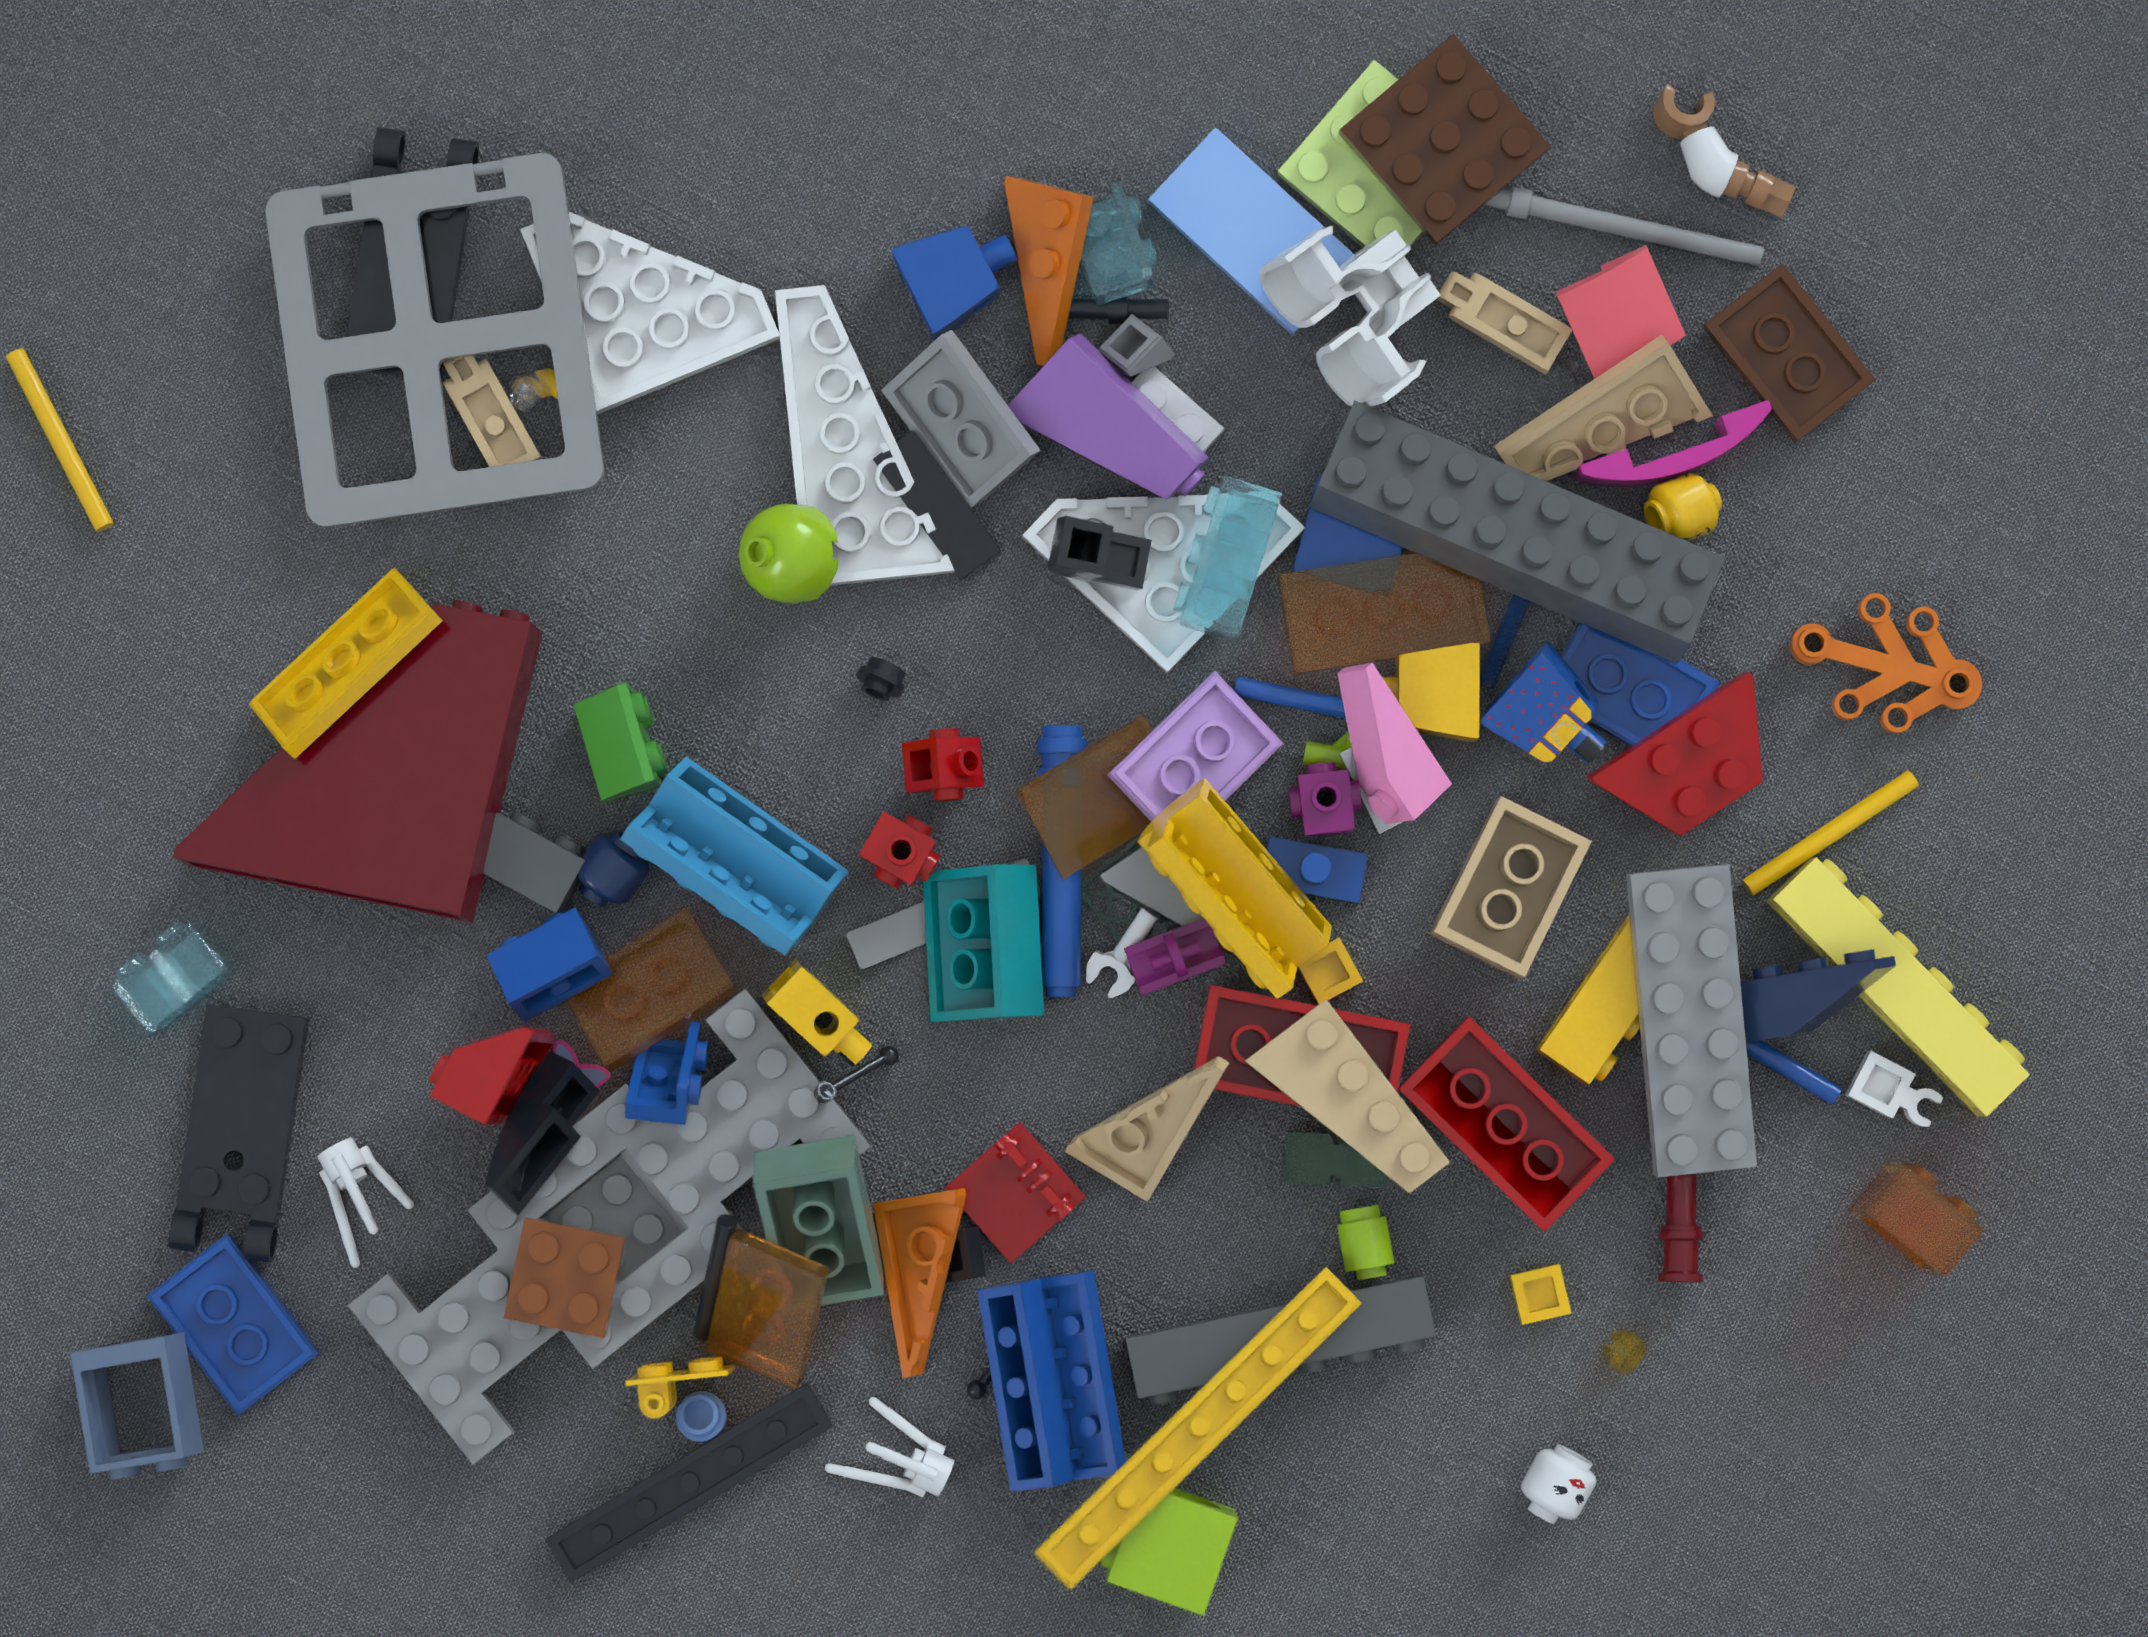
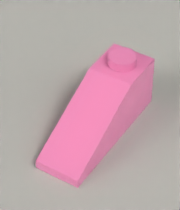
M1367 663L1345 667L1337 675L1359 785L1368 797L1370 808L1385 824L1413 821L1445 792L1452 783L1374 664Z

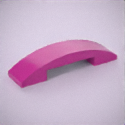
M1766 400L1721 416L1714 423L1719 438L1637 467H1633L1628 450L1624 449L1579 465L1574 472L1578 482L1597 486L1635 487L1661 483L1682 474L1692 473L1718 460L1740 444L1772 410L1770 402Z

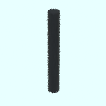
M723 1214L717 1218L693 1329V1335L698 1340L707 1341L713 1337L737 1227V1219L732 1215Z

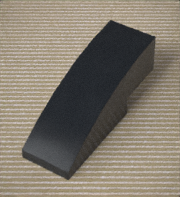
M551 1051L548 1052L516 1100L500 1133L485 1183L496 1197L517 1216L520 1215L581 1138L572 1126L600 1092L574 1062Z

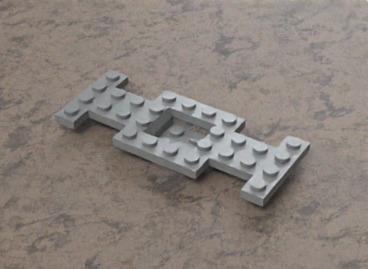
M747 989L741 991L706 1019L707 1023L737 1060L701 1088L699 1105L689 1106L686 1125L625 1119V1102L629 1089V1084L626 1083L572 1126L581 1138L519 1216L512 1213L492 1191L468 1209V1212L498 1249V1251L422 1311L419 1310L391 1273L386 1274L348 1305L473 1465L515 1432L485 1394V1391L561 1331L560 1329L504 1318L525 1217L626 1237L606 1337L599 1338L562 1330L591 1368L594 1369L704 1281L717 1218L723 1214L732 1215L723 1204V1200L753 1177L754 1152L792 1146L799 1140L803 1143H810L855 1135L859 1156L872 1147L834 1098L825 1104L815 1099L814 1089L821 1082ZM738 1221L730 1259L753 1242Z

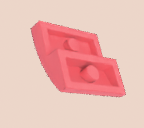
M1646 245L1601 265L1602 271L1556 291L1559 302L1594 379L1661 334L1670 346L1686 336Z

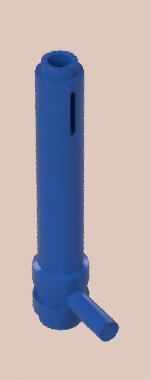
M1077 725L1042 726V738L1037 739V754H1042V768L1037 769V786L1042 788L1041 963L1043 987H1046V997H1076V987H1081L1082 789L1087 787V772H1110L1130 753L1087 752V739L1082 738V726Z

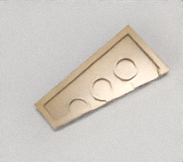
M1661 334L1494 445V448L1506 465L1548 481L1576 470L1579 465L1583 464V461L1604 453L1610 455L1626 449L1625 445L1650 435L1656 439L1674 432L1673 426L1694 419L1696 422H1699L1713 415L1672 347Z
M1327 999L1245 1060L1247 1064L1298 1103L1407 1193H1411L1450 1163Z

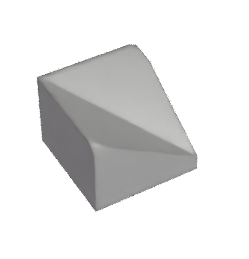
M1133 314L1098 348L1121 373L1130 377L1164 363L1175 355L1162 336Z

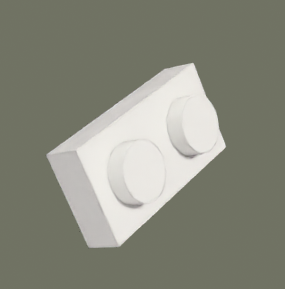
M1155 366L1141 372L1132 382L1203 452L1224 431V427Z

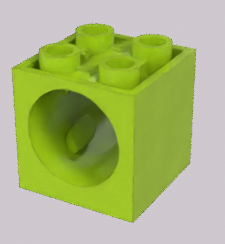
M1174 1488L1101 1560L1100 1566L1107 1568V1582L1204 1616L1238 1519L1235 1509Z

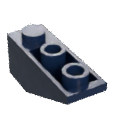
M1874 949L1844 954L1845 964L1829 967L1828 957L1798 962L1799 972L1784 974L1782 965L1753 969L1754 980L1740 982L1746 1042L1814 1031L1896 966L1894 956L1876 959Z

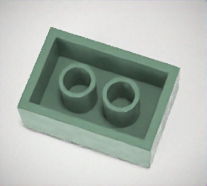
M855 1135L754 1152L753 1185L783 1311L884 1295L882 1255Z

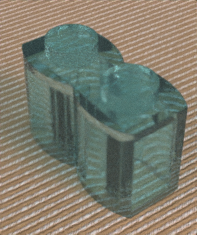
M179 923L172 925L157 937L155 942L159 947L145 959L137 955L116 971L119 979L111 988L148 1034L156 1036L234 972L200 929L191 923L184 927Z

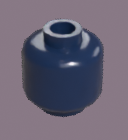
M618 829L614 830L612 834L600 833L593 838L581 856L585 861L577 875L583 884L580 892L591 902L602 907L607 902L619 905L628 903L650 871L649 862L639 857L633 848L620 840L624 831Z

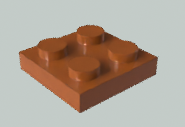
M525 1217L504 1318L605 1338L626 1237Z

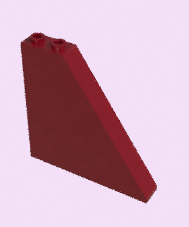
M454 600L452 607L439 604L433 605L431 608L443 620L434 630L296 759L281 748L175 847L173 857L190 867L473 923L485 875L483 872L495 815L497 812L500 813L543 633L534 624L529 622L530 616L518 611L501 609L499 616L481 613V606L460 600Z

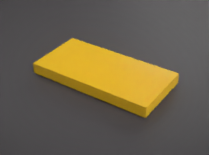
M394 567L250 701L249 705L282 748L291 757L296 759L443 620Z

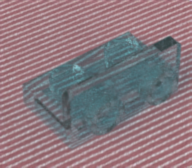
M1121 182L1111 185L1112 198L1092 204L1081 255V261L1097 306L1154 288L1151 269L1159 266L1151 239L1141 240L1137 226L1144 223L1136 197L1126 198Z

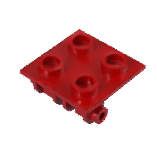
M1021 1122L1015 1125L945 1187L947 1191L965 1188L966 1199L963 1210L979 1226L981 1231L1010 1264L1086 1198Z

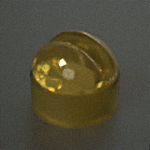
M1619 1330L1610 1334L1615 1341L1612 1345L1604 1343L1603 1354L1612 1368L1621 1375H1627L1640 1364L1647 1352L1648 1345L1636 1334L1628 1330Z

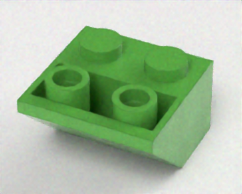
M622 683L573 704L601 801L608 804L659 789L662 784L661 775L669 773L661 744H657L656 740L650 741L647 727L655 725L648 699L646 696L643 697L642 692L636 693L630 685Z

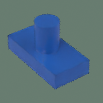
M1272 836L1268 837L1267 851L1305 895L1359 904L1368 854Z

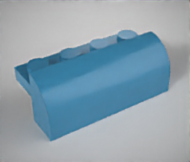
M687 756L665 777L650 804L628 825L620 838L621 841L633 848L639 857L651 861L674 877L680 886L694 891L715 906L720 914L735 920L756 935L764 945L776 949L784 956L792 948H796L807 935L849 873L846 868Z

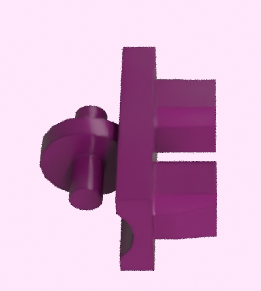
M1204 918L1124 948L1141 996L1227 964L1214 930Z

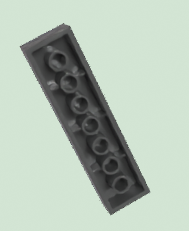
M1356 400L1353 402L1309 505L1312 509L1677 664L1693 641L1725 560V557Z

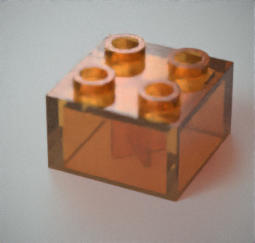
M1906 1162L1904 1164L1886 1163L1849 1210L1926 1274L1946 1278L1984 1232V1229L1974 1222L1978 1213L1955 1195L1952 1198L1945 1194L1941 1195L1934 1189L1938 1184V1180L1920 1165L1914 1163L1911 1166Z

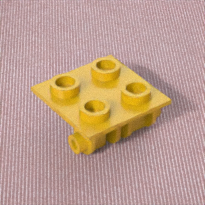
M723 1356L693 1359L692 1362H688V1369L673 1370L672 1361L649 1363L637 1368L638 1374H635L625 1382L626 1386L637 1385L641 1412L648 1418L657 1419L664 1416L675 1406L677 1402L676 1381L726 1376L736 1369V1364L723 1365Z

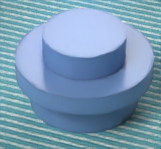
M697 1391L691 1393L678 1406L676 1412L677 1426L680 1432L688 1439L701 1443L708 1442L719 1436L725 1428L727 1422L725 1405L716 1395L710 1392Z

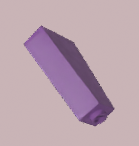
M1081 333L1070 337L1008 405L1020 423L1166 500L1177 494L1178 491L1184 496L1188 495L1205 477L1200 468L1209 457Z

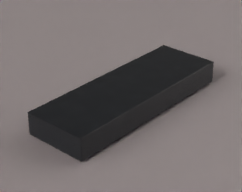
M912 430L896 442L915 482L911 490L905 495L900 496V498L917 517L929 513L936 530L928 534L924 524H921V526L943 556L948 555L956 576L962 581L1001 553V550ZM890 451L881 452L873 458V461L878 466L882 461L893 456ZM896 462L887 464L882 469L883 475L895 491H900L906 487Z

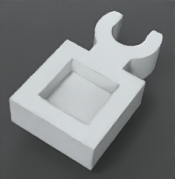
M1867 1051L1845 1096L1890 1119L1894 1118L1900 1107L1904 1109L1905 1116L1912 1124L1921 1127H1929L1932 1121L1918 1113V1102L1923 1098H1927L1931 1102L1941 1104L1943 1097L1933 1089L1921 1088L1915 1090L1911 1088L1910 1085L1916 1075L1915 1073L1873 1051Z

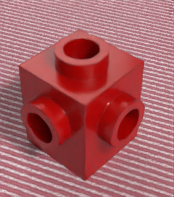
M958 728L930 730L928 739L902 743L906 793H934V801H954L964 799V790L984 787L980 737H959Z
M884 811L859 853L862 859L876 866L872 874L874 877L899 890L903 882L911 887H914L918 878L927 882L941 857L934 853L938 843L929 837L933 828L909 814L906 815L902 822ZM902 844L911 846V854L908 858L904 860L895 858L894 853L898 846Z

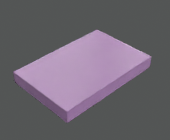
M1213 671L1126 755L1107 776L1152 822L1170 803L1203 778H1206L1225 801L1283 742L1216 671Z

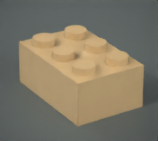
M1500 796L1495 800L1429 934L1518 979L1524 978L1592 841Z

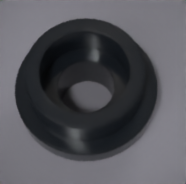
M869 658L866 666H860L856 674L858 680L863 683L861 689L869 696L878 700L888 701L890 697H900L905 689L902 683L905 677L904 671L895 664L881 658Z

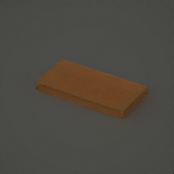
M1418 553L1285 573L1277 576L1293 675L1396 659L1398 655L1467 643L1486 645L1491 642L1480 580Z

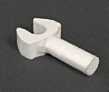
M1141 908L1113 951L1106 953L1095 951L1087 962L1086 982L1091 984L1103 967L1110 966L1117 971L1118 979L1112 985L1108 997L1114 998L1128 991L1135 982V978L1131 972L1124 948L1144 941L1157 922L1158 917L1145 908Z

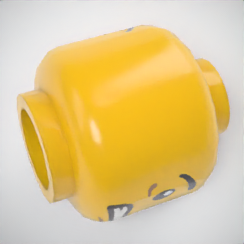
M1695 473L1682 474L1656 484L1652 488L1648 501L1644 504V517L1648 525L1689 542L1714 530L1718 523V511L1722 508V499L1715 485L1707 483L1701 476Z

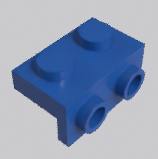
M690 1022L686 1041L640 1036L625 1102V1119L686 1125L689 1106H698L700 1101L702 1075H696V1072H705L708 1061L709 1042L700 1041L701 1022Z

